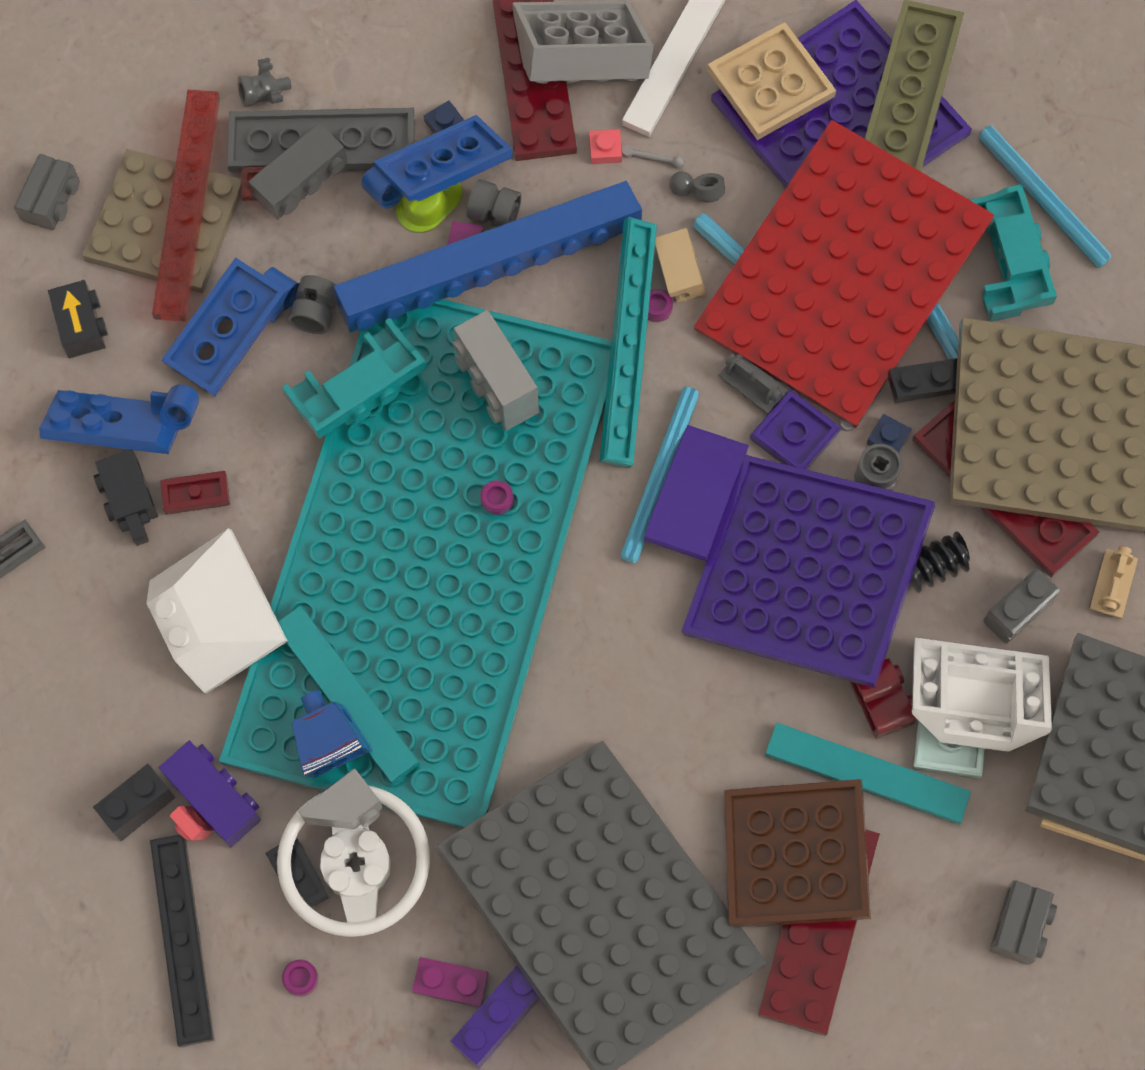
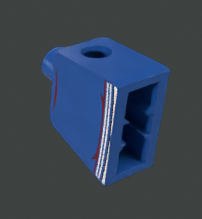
M319 690L312 691L301 697L307 714L294 720L292 727L304 776L317 778L372 751L371 746L343 704L331 702L325 705Z

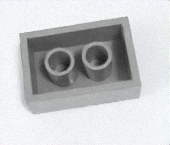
M489 310L454 327L455 341L452 342V345L457 353L454 355L455 361L462 372L468 371L473 380L470 381V384L478 398L484 396L489 404L486 409L495 424L500 422L504 430L507 431L538 414V387Z

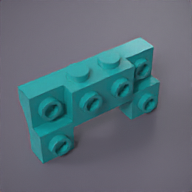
M1023 185L1006 187L987 196L969 199L995 214L994 219L984 234L989 233L1003 282L984 285L981 295L989 321L1017 317L1021 315L1023 310L1053 305L1057 294L1049 272L1050 258L1048 252L1042 249L1040 243L1041 229L1039 224L1033 221Z
M391 318L385 320L386 328L373 336L369 332L363 335L365 344L371 350V353L323 383V388L310 370L304 373L305 380L293 388H290L288 384L282 387L288 401L299 416L307 422L318 439L343 423L348 426L353 422L363 421L370 415L371 410L381 404L386 405L392 402L398 396V393L401 392V385L427 369L425 359L404 337Z

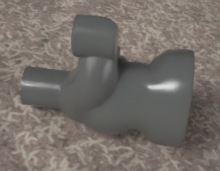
M270 58L258 60L259 70L257 76L238 77L239 96L245 107L256 102L268 101L271 104L283 102V96L280 94L281 91L291 89L289 77L275 79L271 75L270 70L273 69V65L270 63Z

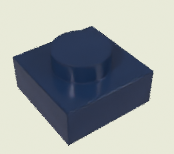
M450 100L424 115V122L433 134L464 120Z
M883 413L869 436L867 445L886 444L893 447L899 453L912 429Z

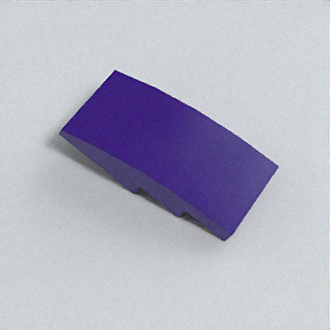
M687 425L653 511L644 541L707 561L749 445Z

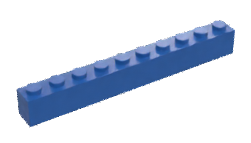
M626 180L334 285L336 304L350 333L357 330H366L374 324L389 318L397 319L404 313L414 309L427 308L436 301L447 297H457L464 291L477 286H487L499 278L517 275L524 269L535 265H544L550 260L563 255H572L580 249L593 244H602L609 238L623 234V224L626 218L632 217L641 220L642 208Z

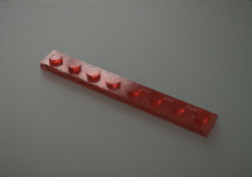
M187 90L152 309V316L156 320L186 322L220 102L219 92Z

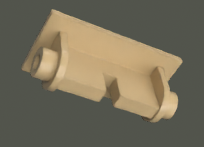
M1120 546L1118 551L1105 549L1090 610L1120 619L1123 618L1138 558L1133 557L1131 554L1132 550L1130 548Z

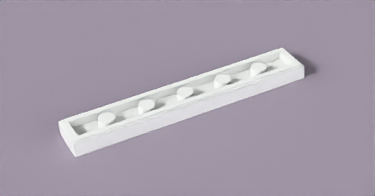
M689 0L651 67L649 79L644 80L623 117L622 126L650 137L725 0Z

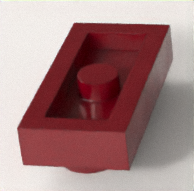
M226 471L160 480L165 515L230 505Z

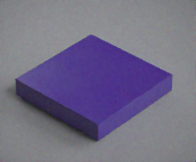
M790 389L750 434L749 439L780 463L807 470L837 436L841 427Z

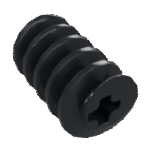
M958 531L954 532L953 537L950 535L943 536L941 542L938 540L931 541L929 547L922 545L909 584L918 593L922 591L921 581L923 580L928 587L934 586L933 576L935 575L940 582H945V571L947 570L954 578L958 576L957 566H960L964 572H969V551L966 542Z

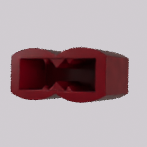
M889 658L884 660L875 688L850 681L875 739L911 726L916 721V717L912 714V696H907L901 685L904 683L903 673L897 664L893 665Z

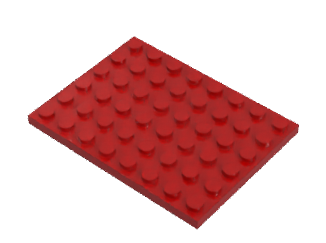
M831 120L695 323L694 330L735 355H742L769 376L841 420L843 419L850 423L854 428H857L887 382L889 369L897 367L994 219L995 214Z

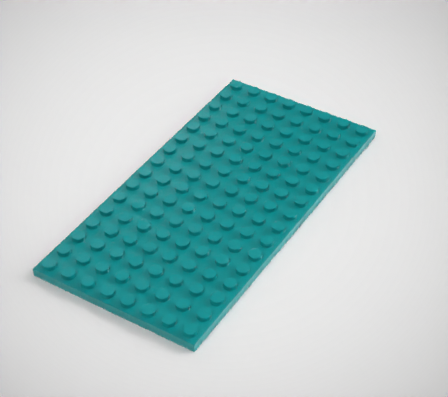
M442 299L434 302L427 308H417L404 313L397 319H391L404 337L425 359L427 369L401 385V392L398 393V396L392 402L386 405L381 404L371 410L370 415L363 421L353 422L348 426L343 423L326 434L270 607L277 621H279L299 606H302L420 765L394 784H391L367 753L317 778L304 776L292 722L307 714L301 701V697L305 694L319 690L325 705L329 704L330 701L286 643L250 665L219 759L220 764L323 792L355 768L368 786L383 789L397 796L414 811L417 817L461 829L488 813L604 410L612 340L489 311L538 387L539 413L505 431L500 422L495 424L486 409L489 404L484 396L478 398L470 384V381L473 380L468 371L462 372L454 358V355L457 354L452 345V342L455 341L454 327L486 311L485 309ZM385 320L374 324L369 329L360 331L349 367L371 353V350L365 344L363 335L369 332L373 336L386 328ZM491 481H503L511 487L513 492V505L508 512L502 515L489 514L481 505V490ZM382 804L383 808L390 809Z

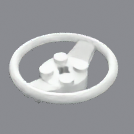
M369 786L381 804L393 810L407 825L415 844L416 868L411 885L404 897L392 909L377 917L378 891L385 885L391 875V859L385 844L374 831H370L369 826L363 827L360 825L356 829L332 827V837L325 841L324 849L321 853L320 869L324 880L330 889L341 897L347 922L329 919L313 910L303 900L295 886L291 871V853L295 839L305 823L298 811L293 815L283 832L277 854V873L282 892L292 909L305 922L323 932L344 937H357L382 931L395 924L411 910L426 885L430 869V847L424 827L414 811L405 802L383 789ZM320 794L314 796L312 799L307 801L302 807L299 808V810L306 806L308 803H310L312 800H314L316 797H318ZM354 857H359L361 861L365 860V865H359L360 871L353 872L351 867H347L348 862H351V859Z

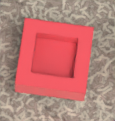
M620 129L589 131L591 164L622 162Z
M178 806L170 815L176 823V831L186 840H205L214 831L193 806Z

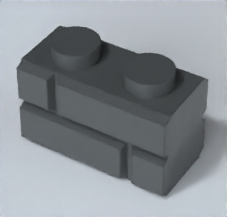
M43 154L38 155L14 206L19 218L24 222L33 225L37 224L46 229H55L58 221H63L66 217L68 209L66 203L70 194L75 195L79 188L80 180L74 166L66 161L55 160L53 157Z
M1035 568L988 611L983 621L1004 643L1008 644L1055 600L1060 590L1039 569Z
M1013 880L1008 886L989 951L1029 965L1035 961L1036 957L1042 958L1047 945V938L1042 937L1045 924H1052L1057 905L1051 904L1054 894Z

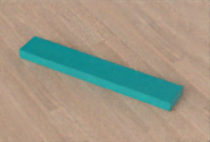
M299 606L278 622L288 640L286 644L330 703L338 702L346 707L371 746L372 751L368 754L389 782L394 784L420 765L302 606Z
M777 722L765 754L766 757L833 781L861 779L864 792L960 825L971 794L970 790Z

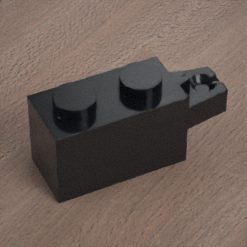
M127 450L95 462L98 474L93 475L100 494L105 492L109 501L103 504L109 521H116L122 532L130 530L136 546L149 542L144 524L150 523V520L157 518L158 514L134 451Z

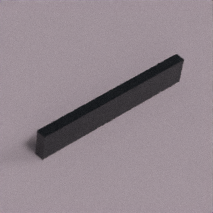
M180 834L150 840L177 1045L181 1048L215 1041L187 841Z

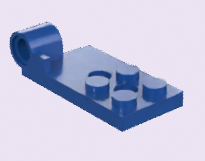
M474 115L374 161V166L364 174L361 185L384 209L398 204L403 196L408 201H421L511 159L512 148L479 116Z
M235 257L162 358L163 363L215 397L269 321L274 323L283 310L285 311L292 306L293 302L297 299L296 292L299 283L275 267L269 268L262 275ZM222 321H233V328L229 333H218V325ZM204 346H213L214 355L208 360H201L199 358L200 350Z
M182 384L171 387L168 393L152 391L150 394L151 401L58 390L39 427L40 439L169 454L178 431L187 428L191 424L199 405V395L193 388Z

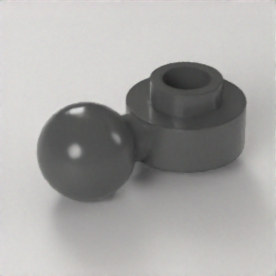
M680 171L675 173L669 182L670 189L675 195L686 196L693 191L696 198L707 203L715 202L725 194L724 178L715 173L703 174L693 179L689 173Z

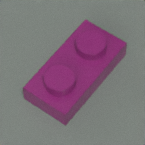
M420 957L412 993L479 1008L483 1002L489 973L483 970Z

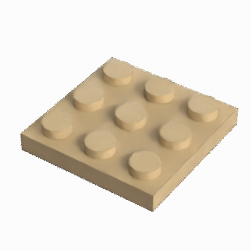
M786 22L707 65L708 73L757 140L820 106L836 95V89Z

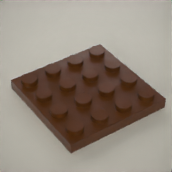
M861 779L724 790L730 926L741 928L871 919L864 795Z

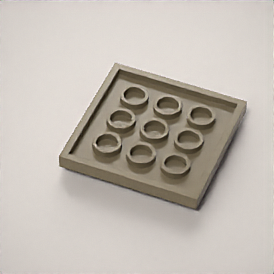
M126 149L83 253L84 260L203 293L244 189V182L242 179Z

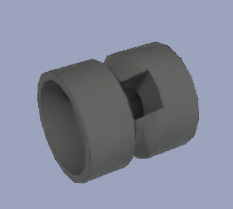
M479 179L475 183L468 201L467 217L482 223L491 220V225L494 227L515 221L520 209L522 193L506 187L498 190L496 184Z
M303 276L300 279L296 292L298 300H295L292 304L288 321L294 327L308 333H326L333 316L330 310H333L336 306L334 285L336 284L319 276Z
M871 445L862 452L854 476L855 482L893 491L902 469V459L899 453L889 445Z

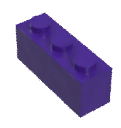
M189 740L158 768L231 848L261 821L255 812L260 807L247 792L241 796L233 788L237 782L225 768L219 772L211 764L215 758L203 744L196 748Z
M517 966L514 967L450 1041L452 1046L478 1070L540 1000Z

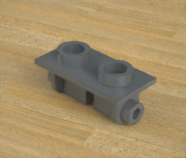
M732 353L725 362L727 366L718 375L767 414L771 412L788 392L785 387L740 354L735 355Z

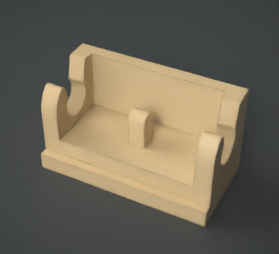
M687 228L656 237L655 245L670 297H675L676 302H682L700 296H707L693 243Z

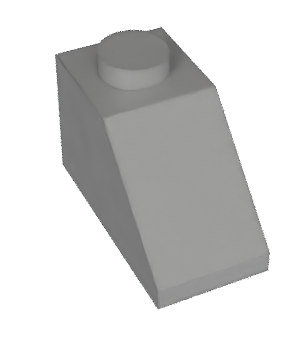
M354 768L298 812L306 824L356 829L360 825L367 827L380 816L379 811L383 807L378 797Z

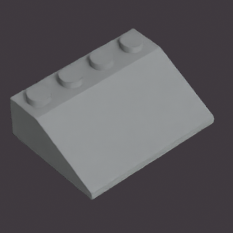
M630 1L513 2L512 9L522 63L530 81L537 83H547L549 81L574 83L579 80L605 82L610 79H624L626 81L649 79L654 45Z

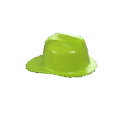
M461 184L453 185L421 201H408L403 196L396 207L398 221L411 232L424 233L431 231L460 203L463 193Z

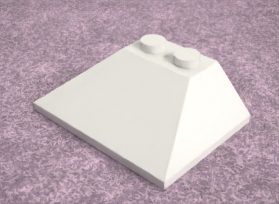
M226 529L149 581L147 606L174 661L206 694L288 641L232 529Z
M915 638L913 648L912 714L942 743L1010 752L1051 732L1049 656Z

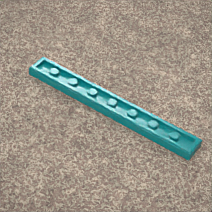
M632 217L626 218L623 224L599 462L624 468H630L634 464L657 224Z

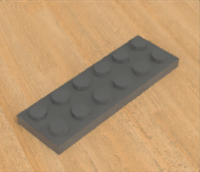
M414 108L229 111L227 167L229 172H260L315 125L320 123L345 148L347 162L342 170L370 169L374 166V161L415 143Z

